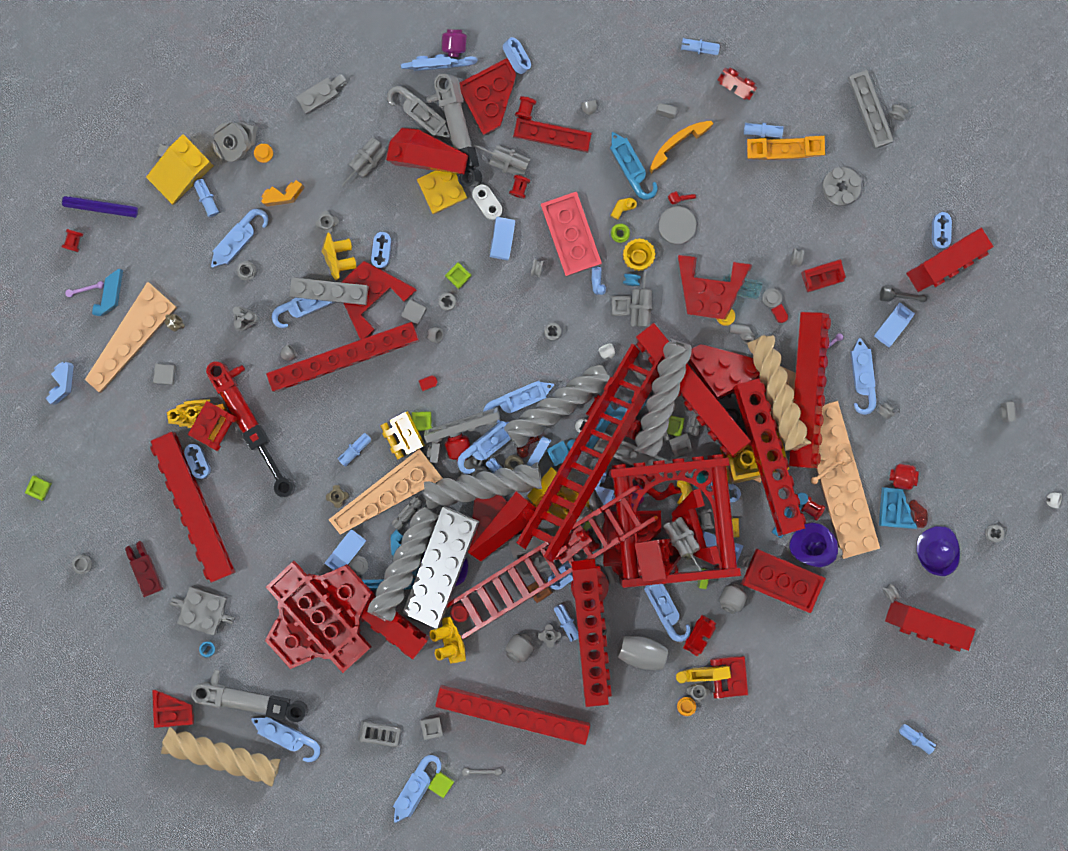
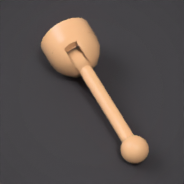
M842 449L836 455V462L817 477H812L811 483L817 484L819 479L837 465L846 466L853 461L852 458Z

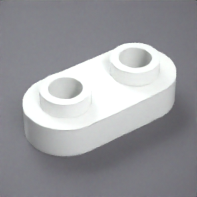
M486 185L476 186L472 193L473 199L484 216L492 221L496 217H501L502 206L490 188ZM480 191H484L486 195L484 197H480L478 193ZM495 207L496 212L490 213L489 208Z

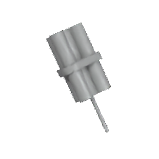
M372 137L362 149L357 151L358 154L348 164L354 171L342 186L355 172L364 178L373 167H377L378 161L387 152L378 140Z
M477 145L474 146L492 154L489 164L502 169V172L524 176L530 162L529 158L515 153L513 149L510 151L499 145L496 146L494 152Z
M644 270L643 290L632 289V305L629 307L631 309L630 326L649 327L651 323V310H653L652 290L645 289L646 270Z
M241 306L233 308L234 326L238 331H246L248 327L259 321L256 313Z
M682 517L676 519L671 524H665L663 527L671 539L672 546L676 547L682 558L686 557L687 560L692 558L701 572L702 570L693 557V553L700 549L694 538L693 531L689 530Z

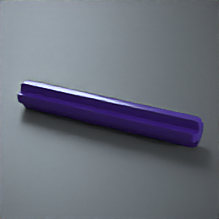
M67 196L62 198V206L134 218L138 215V208L133 206Z

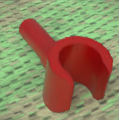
M675 191L668 195V199L674 205L684 200L696 199V195L679 196L678 192Z

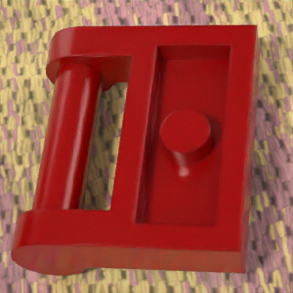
M206 401L188 435L219 451L223 438L232 422L235 423L237 417ZM221 416L226 419L212 441L209 438Z
M744 656L710 659V665L713 667H720L723 664L730 666L731 678L727 679L728 690H722V680L714 681V698L748 695Z

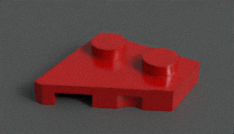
M152 690L154 728L194 725L192 704L158 690Z

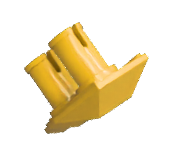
M328 232L324 237L321 252L330 268L331 275L335 281H338L340 271L355 269L356 261L354 257L341 260L336 258V253L352 250L351 241L348 238L333 242L331 234Z
M210 399L185 401L184 404L177 405L175 409L167 412L168 424H177L179 427L187 426L191 428L205 402H210Z
M451 617L443 618L442 627L433 629L429 633L430 639L433 642L442 639L444 647L435 649L436 659L440 661L448 658L450 664L466 661L465 645L457 627L454 626Z

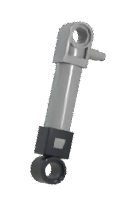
M439 74L434 81L437 94L427 97L426 101L427 103L439 101L440 107L444 109L453 148L468 155L465 174H458L459 184L464 187H476L481 184L483 178L482 173L474 168L479 166L476 149L471 145L461 105L464 101L460 84L453 75ZM446 80L449 81V85L447 88H445ZM470 173L472 174L471 182H469L468 175Z
M217 669L213 672L211 683L201 682L191 691L192 699L199 704L219 708L225 706L264 714L265 717L279 720L288 718L293 723L302 721L308 713V707L302 701H294L290 704L291 699L274 695L269 697L229 689L227 686L219 685L220 670ZM199 688L206 690V697L199 695ZM294 707L301 709L302 714L300 716L293 714L292 709Z

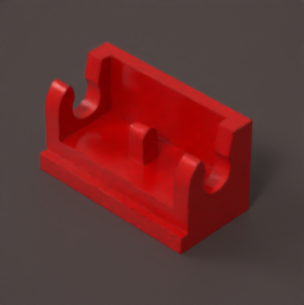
M841 259L801 272L807 293L844 282L846 278Z

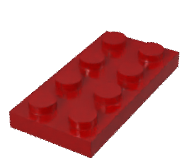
M756 548L741 584L811 613L826 578Z

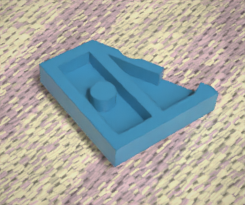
M882 487L879 526L917 529V525L914 523L910 513L911 509L906 503L903 489Z

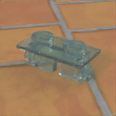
M724 275L723 281L730 282L731 275ZM745 278V282L737 295L758 299L763 284L758 282L757 279Z

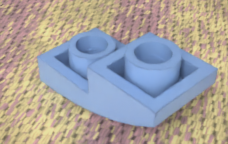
M496 217L493 238L491 240L490 257L509 260L515 220Z

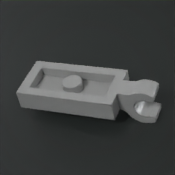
M342 74L337 76L332 82L329 78H326L296 98L304 112L309 114L337 97L339 94L336 90L345 86L347 81Z

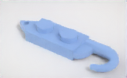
M446 54L436 55L435 58L418 56L412 62L401 64V69H413L414 71L447 69L474 65L478 59L473 56L464 57V59H454L447 57Z
M252 209L233 227L212 251L214 253L211 264L212 268L223 264L228 265L254 235V229L249 222L256 215L263 217L264 223L262 227L265 228L269 219L265 211L262 209Z
M294 298L274 309L272 321L278 328H286L288 324H281L278 321L279 314L288 310L293 317L301 318L335 302Z
M858 338L853 351H850L854 386L857 393L868 395L869 406L866 409H861L857 403H854V408L858 413L867 415L873 412L876 407L875 379L871 349H868L861 338Z
M538 380L488 402L483 412L501 406L505 412L513 413L547 398L546 396L554 384Z
M500 421L472 443L473 445L462 452L457 461L459 470L465 474L475 472L474 468L466 469L464 467V462L472 455L477 460L487 459L511 440L504 430V427L509 422Z
M664 585L645 586L644 590L670 638L676 642L685 641L691 634L690 625H686L687 630L684 635L680 636L675 632L673 625L679 620V613Z
M251 718L258 730L257 734L290 751L299 750L303 744L313 748L314 755L310 758L304 757L303 761L313 762L319 757L320 747L315 740L274 718Z
M434 755L425 756L415 772L412 773L393 805L395 808L394 823L412 816L430 785V777L424 771L428 763L431 761L435 762L437 765L436 773H440L441 761L438 757Z

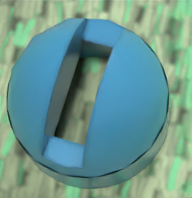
M207 641L200 645L199 652L201 656L209 658L214 654L215 646L213 643ZM210 646L211 649L206 655L203 654L207 647Z

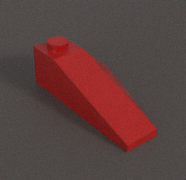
M401 128L389 143L386 160L396 166L465 174L468 155L421 130Z
M516 491L467 552L479 561H482L524 529L537 507Z

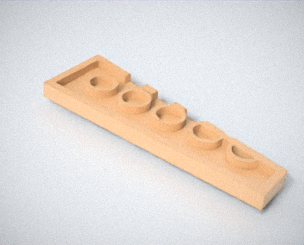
M147 282L85 380L101 393L166 320L165 316L172 314L178 307L151 283Z
M418 449L328 520L341 535L424 490V482L437 483L443 478L421 449Z

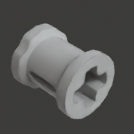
M711 509L696 511L702 530L714 528L710 516Z

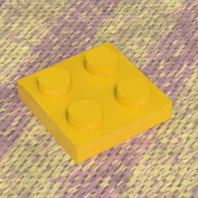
M433 171L417 179L433 215L467 199L461 184L458 182L456 173Z

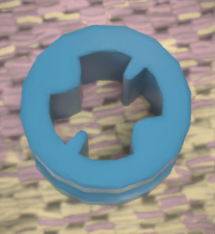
M624 274L626 279L623 281V284L640 286L638 280L641 279V276Z

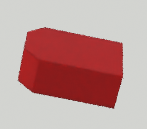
M782 304L771 309L778 323L788 320V314Z
M432 375L418 380L422 391L436 387L438 384L436 377Z

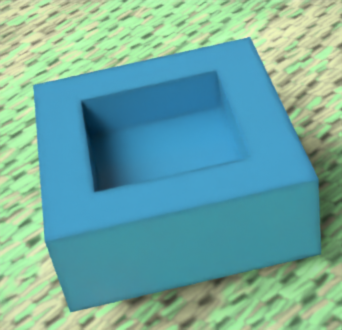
M564 441L546 449L554 466L563 463L569 453Z

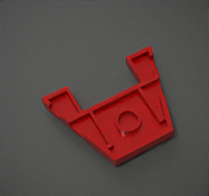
M678 255L687 314L726 320L737 298L736 296L752 268V264L733 262L731 281L725 282L695 278L697 257Z
M365 261L340 282L369 286L366 305L344 303L360 339L367 338L375 330L362 314L390 288L403 302L417 291L414 287Z
M696 489L691 491L671 513L673 517L672 522L682 517L689 530L693 531L694 538L700 546V549L694 552L693 556L715 565L721 563L717 546H706L695 509L705 506L701 490Z

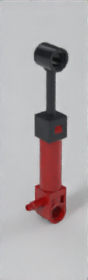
M215 361L211 362L206 368L207 376L217 393L223 398L231 414L237 417L236 423L242 431L241 435L250 450L258 449L276 479L274 492L280 497L291 496L295 492V483L293 480L285 476L283 477L265 447V444L270 442L262 426L258 424L237 388L238 384L234 377L245 371L244 366L241 365L229 371L225 364ZM220 366L222 373L216 377L213 371L216 367ZM283 482L289 485L287 493H283L280 489Z

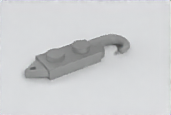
M395 86L389 90L387 100L391 106H394L392 101L393 94L400 93L406 98L403 109L409 117L434 138L436 136L450 138L446 126L447 122L418 97L402 86Z

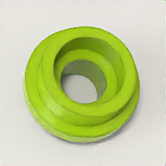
M616 224L611 230V237L617 243L627 241L630 236V230L625 224ZM622 230L624 235L619 237L617 231Z

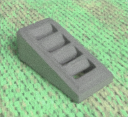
M362 720L358 740L360 742L397 748L401 728ZM367 727H370L369 735L366 737ZM376 728L378 729L376 738H373L374 730ZM386 730L384 740H381L382 731ZM390 731H394L392 742L388 741Z

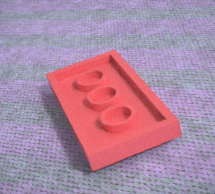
M577 191L540 204L565 277L602 264Z

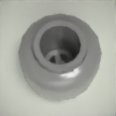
M738 584L725 586L719 598L721 608L732 614L740 612L747 600V594L743 591L744 588Z
M526 634L521 636L514 635L506 646L507 657L516 663L526 662L534 650V646L531 643L532 639Z

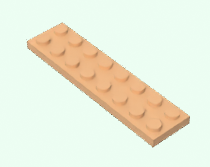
M835 401L825 404L822 407L824 422L820 434H822V443L819 445L821 461L818 468H816L818 475L834 464L836 462V455L842 449L853 460L846 466L837 465L819 479L838 547L843 551L842 559L880 549L839 403Z

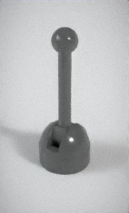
M882 286L880 291V301L885 302L892 301L895 297L919 300L922 303L927 300L925 295L897 294L893 288L888 286Z

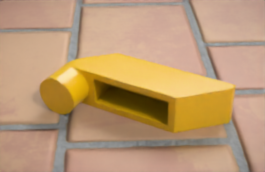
M730 666L692 668L678 672L676 675V680L679 683L716 681L731 678Z

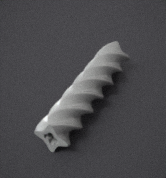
M671 339L672 342H668L663 348L665 359L659 363L657 368L660 377L652 383L654 395L646 403L649 413L642 417L641 426L643 431L637 434L635 438L638 446L635 451L645 453L651 457H655L663 445V436L668 429L669 418L674 410V401L679 394L680 382L684 378L686 364L692 352L690 344Z
M598 364L588 368L582 376L572 379L566 387L557 389L550 398L541 400L535 406V409H529L519 419L510 421L506 424L504 430L514 445L518 448L523 447L528 443L530 437L541 435L546 426L557 424L562 415L573 413L578 404L589 402L593 393L604 392V387L610 379L609 375L602 365Z
M536 462L532 466L521 464L512 470L500 468L494 473L482 471L474 477L461 475L456 480L443 478L436 484L426 481L424 482V496L427 508L433 509L438 505L450 506L458 501L466 503L476 498L489 499L496 494L506 496L515 491L528 492L533 488L542 489L541 474L538 462Z
M425 507L422 509L418 508V511L411 519L410 528L403 535L402 545L395 551L393 563L389 565L385 572V580L380 583L376 591V597L369 604L368 613L377 616L383 621H392L396 614L395 606L403 601L404 588L408 587L413 579L412 571L421 564L420 554L425 552L428 547L429 537L434 531L439 515Z

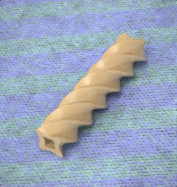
M762 335L758 339L748 342V348L753 354L754 365L760 372V382H763L765 386L766 399L772 407L773 419L779 426V436L785 444V451H795L811 444L805 438L807 427L799 420L800 408L792 402L794 391L786 384L788 373L780 366L781 354L774 349V335Z
M169 727L162 741L161 754H170L180 760L189 759L194 764L208 765L210 768L218 771L226 770L231 775L245 776L251 781H263L271 787L278 774L281 759L269 760L260 753L250 755L244 748L231 749L228 744L223 742L213 744L207 737L195 739L191 733L186 731L176 733L173 728Z

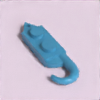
M612 132L610 150L636 195L643 200L653 198L657 193L656 182L652 183V192L648 194L643 192L639 184L646 176L644 167L628 139H624Z

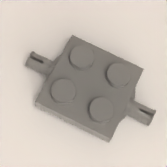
M189 587L187 596L183 601L172 597L171 601L174 602H170V605L181 608L177 624L211 635L216 634L221 622L233 625L234 621L230 620H235V617L224 614L227 598L193 587Z

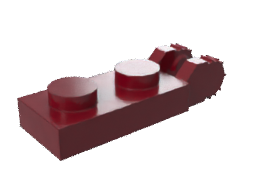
M139 541L136 543V547L142 557L136 559L134 551L130 546L125 547L128 559L131 561L130 565L143 597H147L163 590V587L149 554L147 555L143 543Z

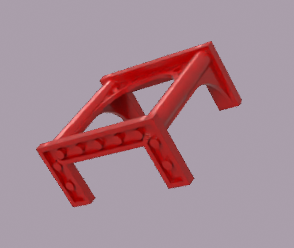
M723 454L707 455L705 460L704 456L692 457V461L684 462V458L672 459L673 463L665 464V460L653 461V465L645 466V462L633 463L634 467L630 468L626 467L625 464L612 465V469H608L609 477H613L615 498L634 487L632 484L633 478L639 477L644 481L645 488L635 491V493H638L636 499H632L633 494L626 497L630 505L634 504L633 510L635 513L644 494L661 482L680 480L691 483L699 488L708 498L713 510L716 544L721 560L719 566H714V569L702 570L701 572L671 573L665 579L643 582L642 576L638 573L639 561L635 549V544L638 542L637 533L620 543L623 575L619 576V582L623 588L741 576L740 568L737 567L726 467L729 466V458H724ZM694 469H696L693 473L692 478H687L685 476V473L687 471L688 473H691ZM705 470L708 472V479L700 484L697 482V475ZM671 472L673 477L668 478L667 474ZM643 474H646L648 477L654 475L655 480L649 482ZM712 482L713 486H710L712 491H707L706 486ZM621 501L616 503L617 521L626 534L636 528V525Z

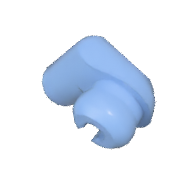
M599 266L592 267V288L596 295H604L606 286L601 285L602 268Z

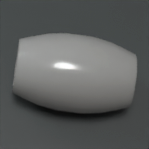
M623 636L619 644L617 657L625 663L640 669L662 670L667 660L668 649L652 639L641 636Z

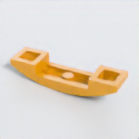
M699 122L674 134L656 154L649 170L652 174L667 162L668 158L665 156V153L690 134H693L698 139L712 128L713 122Z
M825 136L766 140V138L747 139L748 159L778 160L825 156Z

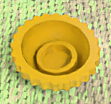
M640 238L631 240L623 250L625 264L630 269H634V271L648 269L655 260L654 246L648 240Z

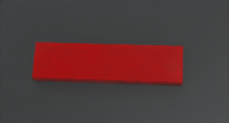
M517 118L513 137L588 153L592 133Z

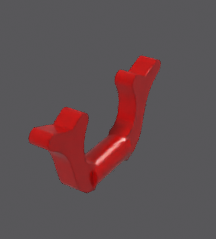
M646 475V478L649 482H651L653 479H655V476L652 475V477H648ZM643 481V483H642V488H643V489L645 488V483H644V481ZM670 483L663 492H658L651 488L646 493L655 500L660 501L670 495L681 494L682 492L680 488Z

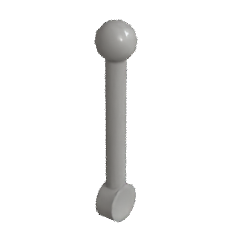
M464 768L462 774L464 776L469 774H495L500 776L502 770L499 768L496 770H469Z

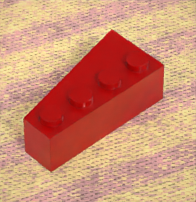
M981 227L919 266L911 269L906 274L917 292L931 285L937 287L945 282L943 278L946 276L951 278L960 273L958 269L962 266L966 269L974 264L973 259L978 258L980 260L989 254L988 250L994 246Z
M671 539L635 544L639 561L638 573L642 576L643 582L667 578L682 558L676 547L672 546Z
M372 594L360 620L368 622L371 625V629L378 634L381 633L389 643L396 645L405 655L414 659L428 641L429 636L397 611L392 621H383L377 616L368 613L369 604L376 597V595Z
M897 601L890 604L885 622L900 627V632L911 635V632L917 633L916 637L926 641L928 637L932 638L933 643L944 646L945 643L950 644V649L959 652L961 648L969 651L976 631L975 628Z

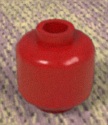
M462 433L455 437H447L445 448L451 460L458 461L461 453L471 446L468 436L462 435Z
M897 464L895 470L891 469L890 481H893L895 488L912 490L914 486H917L919 471H916L913 465Z

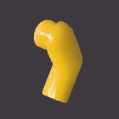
M633 198L618 200L610 216L619 220L623 211L636 208V200Z
M678 480L677 486L682 492L677 501L680 504L692 491L691 483Z

